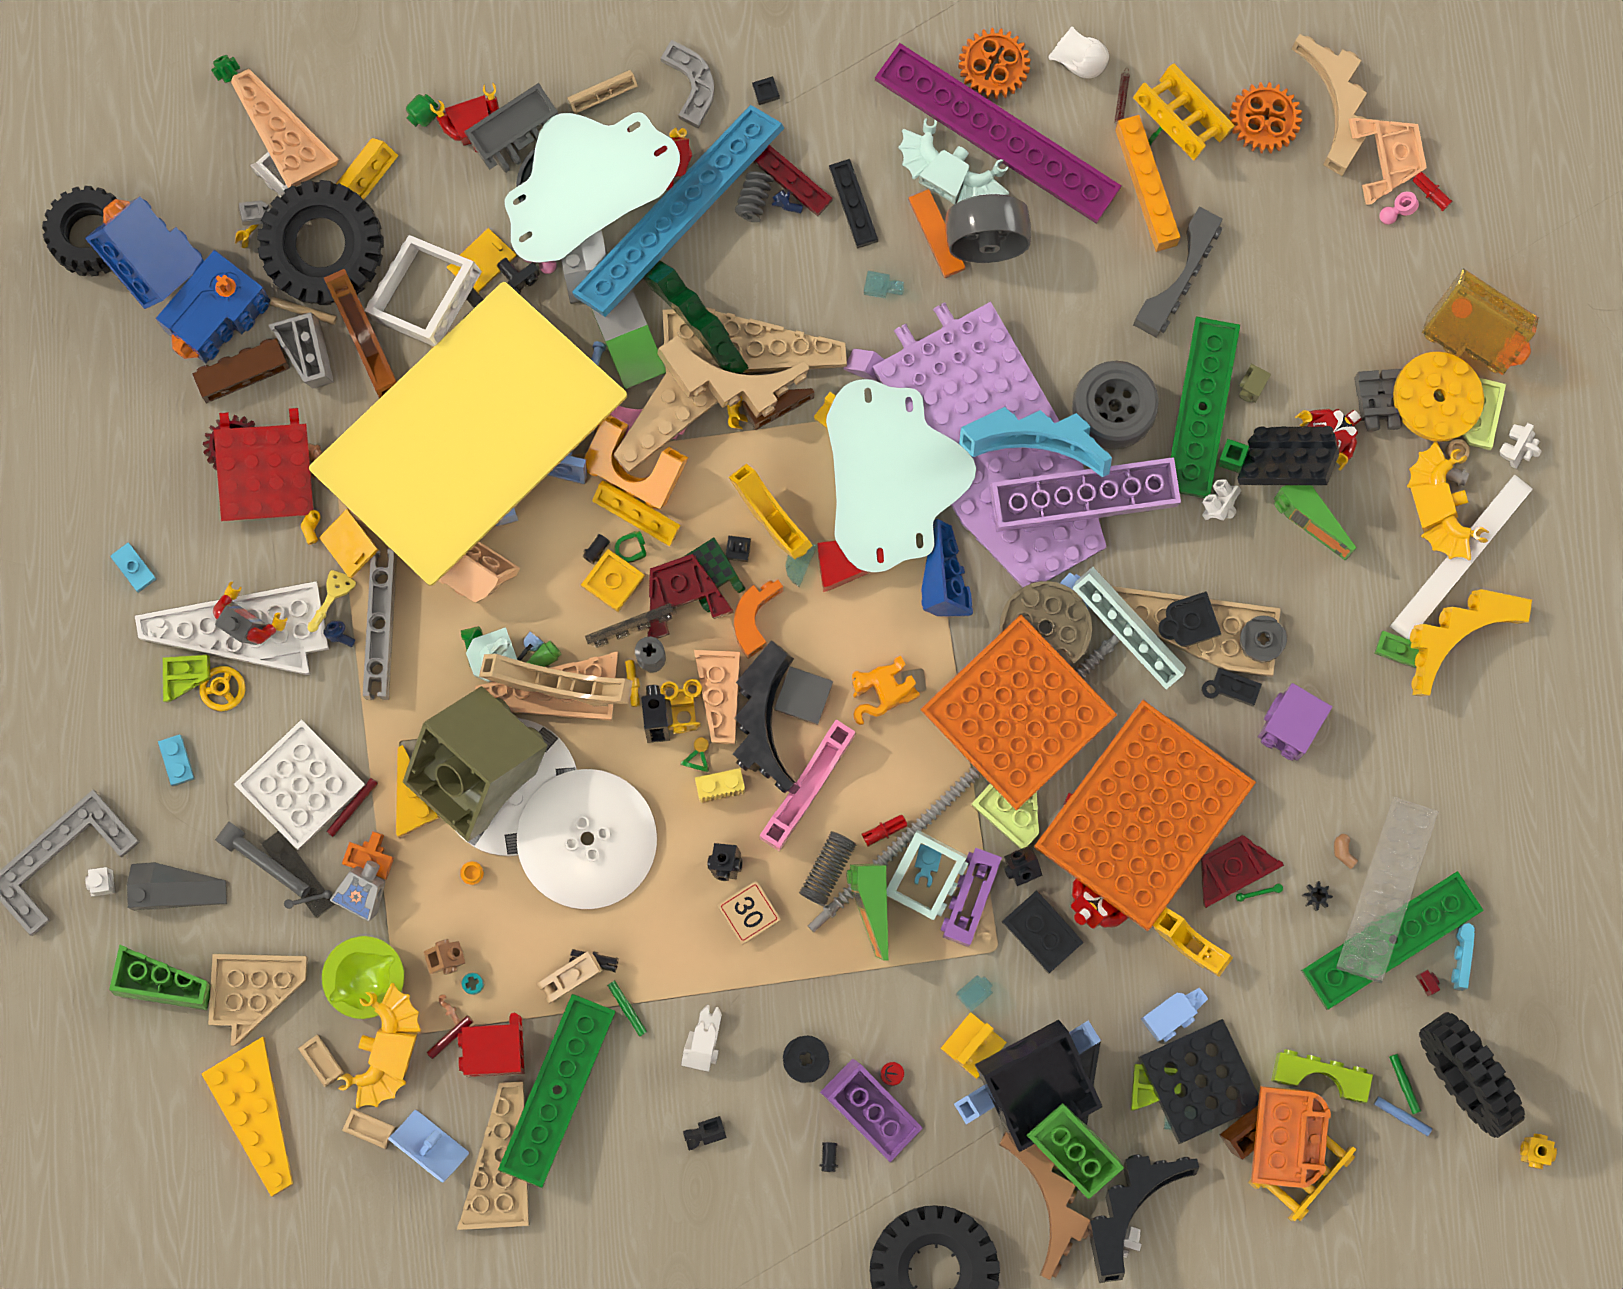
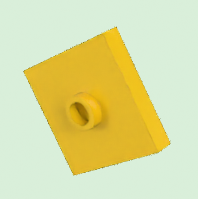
M607 549L582 582L581 587L616 612H619L645 575Z

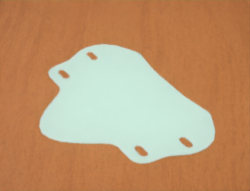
M640 112L632 113L615 125L610 126L573 113H561L551 117L539 133L531 176L526 182L510 191L505 198V208L511 222V243L515 252L524 260L531 262L560 260L588 237L635 208L659 198L673 180L680 163L679 151L674 141L656 130L648 117ZM637 121L640 122L639 128L632 132H627L629 126ZM664 145L667 146L666 152L657 157L654 156V152ZM523 194L526 195V199L518 205L513 204L516 198ZM529 231L532 232V236L524 242L519 241L522 235Z
M869 379L850 382L836 395L826 419L833 451L837 505L834 535L848 560L858 569L867 572H883L902 561L925 557L932 552L934 547L933 522L935 517L970 488L975 478L976 466L971 455L961 445L927 425L924 419L923 397L917 390L889 387ZM865 388L871 389L872 401L870 403L865 402ZM907 397L912 398V412L906 411L905 399ZM917 533L923 535L924 545L922 548L916 546ZM878 548H882L884 551L883 563L877 562L876 550Z

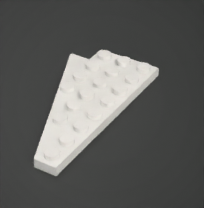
M317 581L242 595L232 600V602H235L266 624H272L274 614L278 612L281 613L280 620L288 618L284 630H276V633L265 642L257 645L241 643L215 626L217 619L213 615V608L219 600L135 616L138 638L140 640L304 675H310L307 654L329 650L328 639L324 635V629L326 628L324 619L318 626L317 631L309 632L307 629L308 623L311 622L316 611L322 606Z

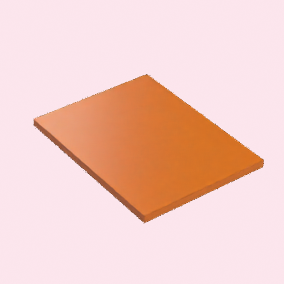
M1142 700L1043 833L1034 848L1139 926L1149 931L1256 782L1153 706Z

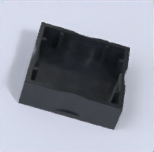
M1059 1019L975 1064L1011 1142L1019 1152L1034 1145L1027 1134L1062 1103L1079 1119L1103 1107L1090 1078L1083 1070L1081 1057L1070 1033Z

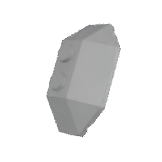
M601 230L588 237L561 259L570 304L581 302L574 297L572 291L606 257Z

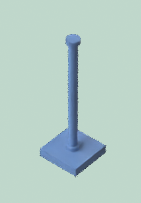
M595 341L592 346L594 351L591 360L599 366L602 352L606 350L607 346L602 342ZM570 452L548 474L549 476L585 484L587 479L586 460L571 456L572 452Z

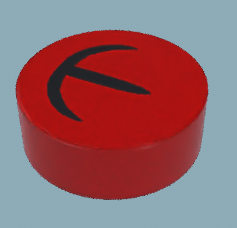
M889 1062L881 1069V1079L889 1086L898 1085L904 1078V1070L899 1063Z

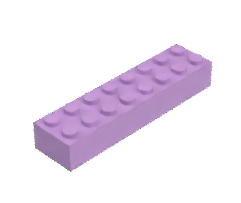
M1174 457L1111 466L1109 475L1101 477L1092 469L992 482L990 486L997 532L1173 508L1181 503Z

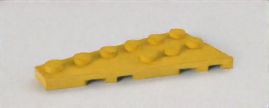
M261 1037L201 1074L270 1196L273 1197L291 1186L293 1180L286 1154L285 1139L280 1123V1114L270 1072L269 1058L267 1057L265 1037Z

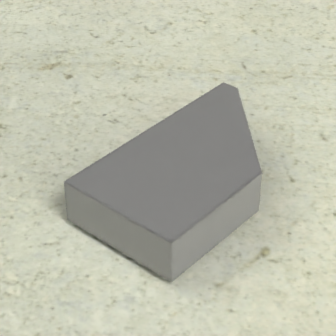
M263 201L239 203L242 225L263 224L261 221L265 211L269 212L271 208Z

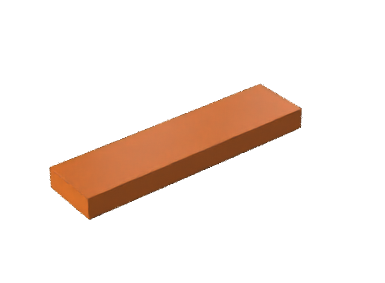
M927 189L909 197L910 205L944 278L965 270L963 261L954 257L949 251L946 238V224L930 190Z

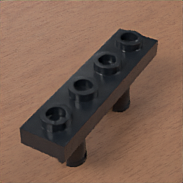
M507 258L502 259L497 264L498 269L509 280L507 284L519 295L521 293L520 290L527 285H533L540 275L538 267L533 262L522 271H518ZM472 288L466 298L473 308L484 300L474 288Z

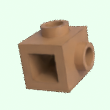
M449 939L441 940L435 943L436 946L423 951L430 974L442 971L444 975L458 971V966L465 964L459 941L449 943Z

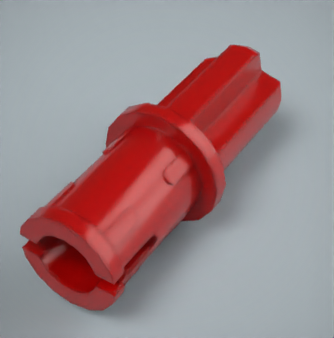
M1423 172L1418 173L1413 178V183L1426 194V198H1430L1442 211L1453 202L1439 189V185H1435Z
M899 815L883 824L879 822L880 825L861 833L867 847L884 838L889 839V835L908 825L904 816Z

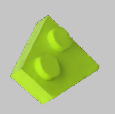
M209 655L162 657L163 702H171L210 679Z
M1135 1064L1133 1070L1130 1111L1159 1102L1143 1066ZM1164 1067L1166 1074L1173 1076L1177 1071L1175 1068ZM1177 1084L1174 1088L1176 1095L1180 1093L1181 1084Z

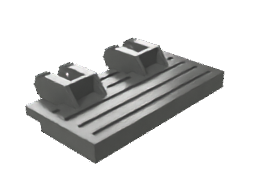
M537 83L467 129L464 133L489 170L499 164L504 172H508L510 170L509 165L500 154V151L505 148L515 164L519 165L522 163L511 143L519 151L533 142L534 139L537 142L539 131L536 127L540 124L544 126L548 121L547 119L558 115V111L541 85Z

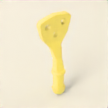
M334 570L329 572L326 582L327 597L323 605L316 611L311 622L308 623L307 629L309 632L318 630V626L326 618V613L336 598L347 595L355 588L356 582L346 574Z

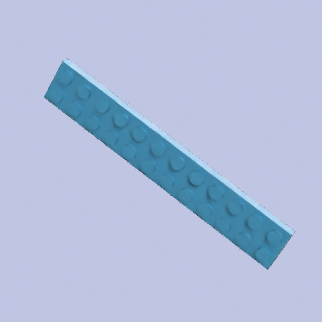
M750 105L572 291L574 297L606 317L784 130L783 124Z

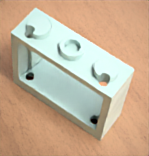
M917 830L887 887V896L932 920L935 919L936 915L941 917L947 906L944 903L947 894L952 896L958 885L954 882L957 875H963L969 864L965 862L967 855ZM921 843L956 861L932 909L896 891Z

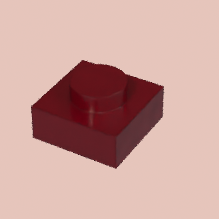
M1425 970L1415 976L1427 996L1440 991L1438 987L1440 982L1433 972L1430 973L1429 970Z

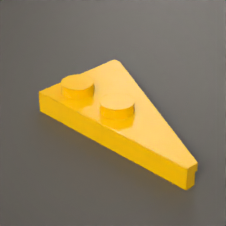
M403 745L399 746L397 750L396 835L398 838L439 818L436 812L403 783L410 762V758Z

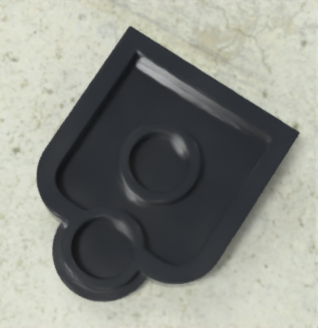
M1207 591L1169 604L1166 609V618L1160 621L1158 627L1159 633L1163 638L1167 640L1174 639L1175 643L1181 647H1188L1221 636Z

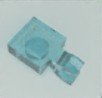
M868 271L864 295L886 298L887 292L903 295L904 282L889 281V274Z

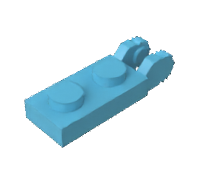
M1470 923L1459 926L1456 938L1460 942V946L1455 948L1454 959L1457 960V967L1453 969L1451 976L1454 989L1462 991L1468 989L1474 947L1475 928Z

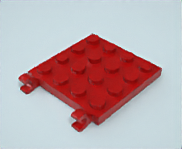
M289 408L290 425L230 429L229 412L219 413L220 429L214 430L221 521L308 515L313 510L309 470L306 424H299L298 408Z

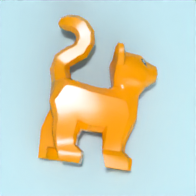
M901 656L896 657L892 665L877 667L869 673L855 671L852 674V685L855 690L854 698L874 687L881 703L878 707L869 704L859 705L853 713L857 724H864L862 717L864 713L875 717L881 716L898 705L907 704L920 697V693L914 687L916 682L912 675L906 677L905 682L902 684H898L894 678L906 665Z

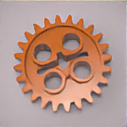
M991 28L990 34H987L983 29L981 37L974 33V41L968 38V46H962L963 53L959 55V60L962 62H959L958 68L963 69L960 71V77H966L964 84L971 83L970 88L973 90L977 88L980 95L985 92L987 99L990 97V94H994L995 99H998L999 93H1002L1004 98H1007L1008 90L1015 94V86L1021 89V81L1026 82V74L1030 71V67L1027 65H1030L1031 59L1026 58L1029 51L1023 50L1025 43L1017 44L1019 37L1010 38L1011 31L1003 35L1002 28L998 33H995L994 28ZM992 47L995 51L986 52L984 48ZM1003 47L1004 50L999 56L998 63L995 64L989 79L986 80L985 77L990 71L991 64L994 63L999 49ZM1011 56L1014 58V61L1008 62L1004 57ZM981 65L985 70L977 71L974 67ZM1002 75L1005 79L999 81L996 80L994 76Z
M1259 82L1257 89L1251 84L1249 91L1243 89L1242 96H1236V102L1232 103L1231 108L1233 110L1230 111L1229 116L1233 118L1230 121L1235 125L1232 134L1239 133L1237 141L1245 140L1243 147L1251 144V151L1259 147L1262 154L1264 149L1267 148L1271 154L1274 147L1281 151L1282 144L1288 147L1290 144L1289 140H1295V133H1298L1300 127L1297 125H1301L1302 119L1298 118L1302 110H1295L1299 106V102L1292 103L1295 95L1287 96V88L1281 92L1279 91L1280 84L1274 89L1271 82L1268 83L1267 87H1264L1262 82ZM1251 103H1257L1261 108L1254 109ZM1273 106H1280L1283 111H1275ZM1255 124L1259 129L1252 130L1248 125ZM1270 127H1278L1281 132L1275 133Z

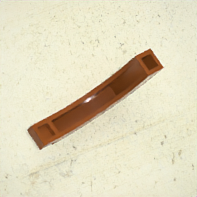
M342 269L324 277V280L380 399L397 381L345 269Z

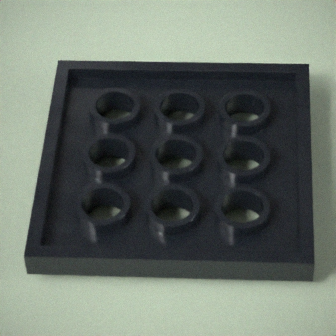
M1223 1019L1138 1057L1154 1089L1153 1091L1159 1099V1104L1178 1144L1250 1112L1259 1103V1094ZM1208 1044H1213L1217 1048V1054L1214 1057L1206 1053V1046ZM1187 1053L1195 1055L1196 1064L1194 1066H1189L1186 1063L1185 1056ZM1167 1062L1174 1064L1177 1069L1173 1076L1166 1074L1164 1070ZM1218 1065L1226 1068L1227 1076L1225 1078L1217 1076L1216 1068ZM1197 1075H1203L1206 1078L1207 1083L1204 1088L1196 1085L1195 1078ZM1177 1084L1185 1087L1186 1094L1184 1097H1178L1175 1094L1174 1088ZM1228 1087L1236 1089L1237 1098L1235 1100H1230L1227 1097L1226 1090ZM1208 1096L1215 1098L1217 1102L1214 1110L1207 1108L1205 1104ZM1187 1106H1192L1195 1109L1196 1116L1194 1119H1188L1185 1116V1108Z

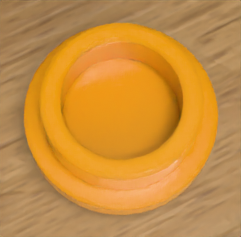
M471 861L462 866L460 876L466 884L475 885L483 879L484 870L479 863Z

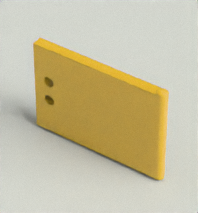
M487 228L459 256L474 261L482 271L473 286L479 293L501 272L497 264L504 258L511 262L517 255ZM450 264L447 266V269L457 276L461 267Z
M348 508L319 537L351 579L379 551L378 547Z

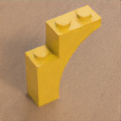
M745 464L728 478L753 516L765 526L775 543L794 560L806 554L807 550L813 545L780 507L757 472L748 464Z

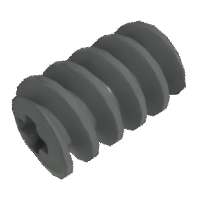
M749 172L746 174V181L743 183L744 189L740 192L741 197L738 198L735 212L741 218L757 223L761 219L756 214L762 215L764 212L758 207L766 206V202L761 200V198L768 199L769 197L764 190L770 191L772 188L767 182L773 183L774 179L765 173Z
M644 637L638 641L635 647V655L639 666L650 673L661 670L666 661L665 650L661 641L654 637Z

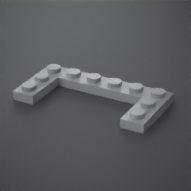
M94 790L88 793L0 870V901L30 936L36 934L50 919L23 890L21 885L92 824L120 857H123L139 843V840Z

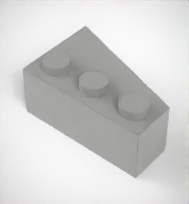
M310 312L269 324V327L280 341L279 343L288 354L304 383L311 388H316L334 382L318 317Z

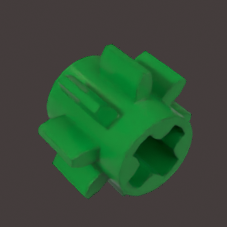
M223 55L213 61L215 67L211 71L218 81L222 79L224 83L232 80L234 75L238 74L236 70L240 69V66L234 57L229 59L228 55Z

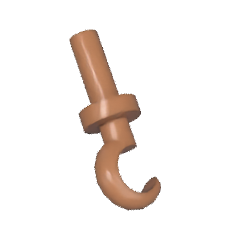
M440 995L438 998L439 1003L442 1007L446 1008V1016L450 1015L455 1025L460 1022L455 1013L457 1009L455 1007L452 1008L450 1004L444 1001L446 995Z

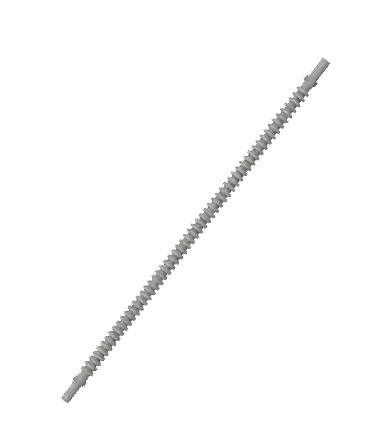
M1115 634L1108 640H1104L1098 650L1094 649V654H1089V659L1085 658L1084 663H1080V667H1075L1074 670L1084 679L1085 674H1090L1089 670H1094V665H1099V660L1103 661L1106 654L1115 650L1114 646L1121 640ZM970 767V772H965V777H960V782L955 781V786H950L951 790H946V795H941V800H936L935 805L931 804V809H926L927 813H922V818H917V822L912 823L911 828L907 827V832H902V837L898 836L896 842L892 841L893 845L891 847L887 846L888 850H883V855H878V860H873V864L878 863L888 866V861L892 862V858L894 856L897 857L898 852H903V847H908L907 843H911L916 831H921L923 828L927 829L926 825H931V820H936V815H941L942 810L946 811V806H951V801L955 802V798L957 796L960 797L961 792H966L965 788H970V783H975V778L979 779L981 773L975 767ZM848 884V888L844 887V892H839V897H834L832 903L824 906V911L808 925L812 932H815L830 917L833 918L840 907L844 908L843 904L845 902L849 903V898H854L851 884Z

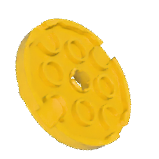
M1445 352L1421 354L1403 367L1395 381L1393 391L1395 408L1398 409L1404 425L1424 439L1443 442L1460 437L1467 433L1481 416L1484 406V392L1481 381L1468 363L1453 354ZM1435 391H1441L1444 396L1443 402H1439L1434 398Z

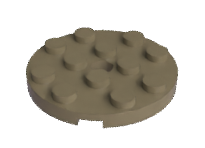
M1040 581L1021 588L1007 601L1000 618V634L1017 617L1022 615L1070 666L1075 664L1085 653L1092 635V620L1083 599L1074 590L1057 582ZM1043 621H1048L1052 625V631L1048 634H1043L1039 629V625Z

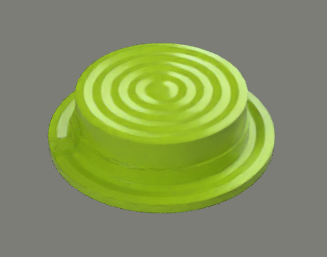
M369 936L353 937L340 943L327 957L322 971V986L330 1004L340 1013L356 1019H369L379 1016L374 1011L375 1008L363 1006L360 1003L361 998L365 999L368 1003L371 1001L370 996L365 992H374L377 995V1002L381 1003L391 983H394L400 992H402L404 986V968L397 952L386 942Z

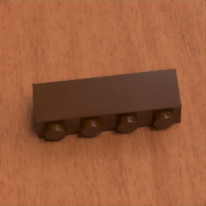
M266 339L259 346L244 348L233 357L226 356L219 359L216 364L201 366L192 375L203 400L207 404L288 370L290 367L278 340Z

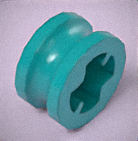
M468 973L462 979V988L468 994L475 995L483 989V979L476 973ZM474 977V980H479L475 990H472L471 987L468 989L466 985L470 983L469 979Z

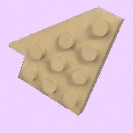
M213 954L208 1025L232 1026L231 1046H237L307 981L308 957Z

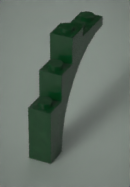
M659 260L643 277L649 288L659 295L680 316L722 370L736 374H742L749 368L729 338V333L719 318L706 309L697 293L686 287L675 269Z

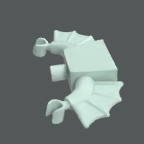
M927 118L924 120L923 132L925 135L923 136L906 129L902 130L903 141L898 147L904 157L902 165L909 169L912 179H916L919 176L920 184L955 204L957 199L959 202L978 195H1009V192L994 179V176L1002 177L1008 167L1005 169L999 168L1003 160L996 161L991 171L987 170L981 174L969 171L970 166L964 162L969 154L964 148L958 146L954 153L950 154L945 150L939 153L933 147L932 134L936 132V120L933 126L926 124Z

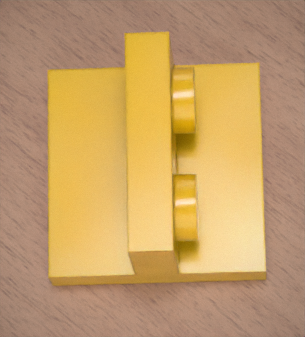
M970 1012L940 1049L977 1079L980 1075L975 1064L999 1052L1007 1042L997 1035L988 1023L984 1024Z

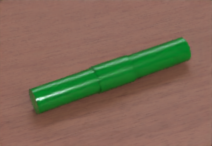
M614 980L607 985L639 1037L647 1033V1030L616 981Z
M1398 1053L1389 1056L1412 1114L1421 1112Z

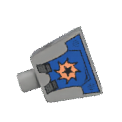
M367 861L364 869L358 866L352 869L330 901L367 921L374 918L378 913L385 886V881L376 876L380 868L379 864Z

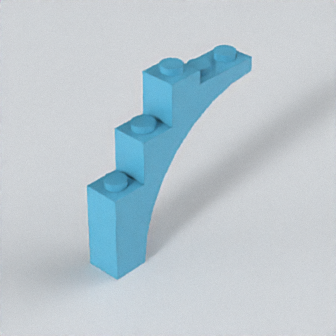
M1003 407L961 427L959 444L972 457L1004 448L1024 447L1043 449L1073 458L1090 467L1101 477L1109 475L1112 461L1110 454L1103 450L1089 436V424L1077 413L1054 423L1041 410L1018 420L1016 415L1012 414L1006 407Z

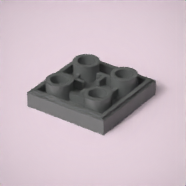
M790 666L774 710L818 725L833 681Z

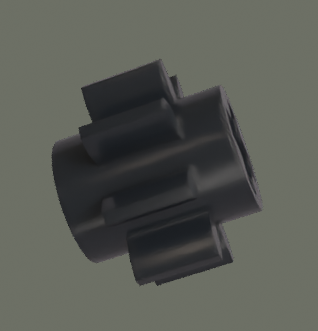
M1320 881L1316 882L1314 888L1308 884L1306 887L1309 892L1302 894V897L1307 898L1308 901L1305 906L1313 905L1315 911L1319 910V905L1327 908L1328 903L1326 900L1333 898L1332 895H1328L1327 890L1329 886L1321 887ZM1317 891L1318 895L1322 896V898L1318 901L1317 898L1313 897L1312 895Z

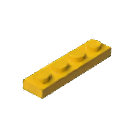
M604 480L599 483L592 499L594 503L668 546H671L681 526Z

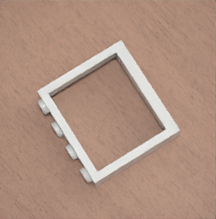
M409 235L401 245L395 260L391 262L385 277L380 281L374 296L369 300L365 312L373 321L435 346L446 335L482 271L474 261ZM419 250L461 267L426 329L383 312Z

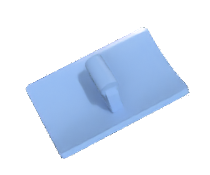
M414 1110L388 1138L389 1141L442 1183L449 1178L469 1155L465 1148L417 1110Z

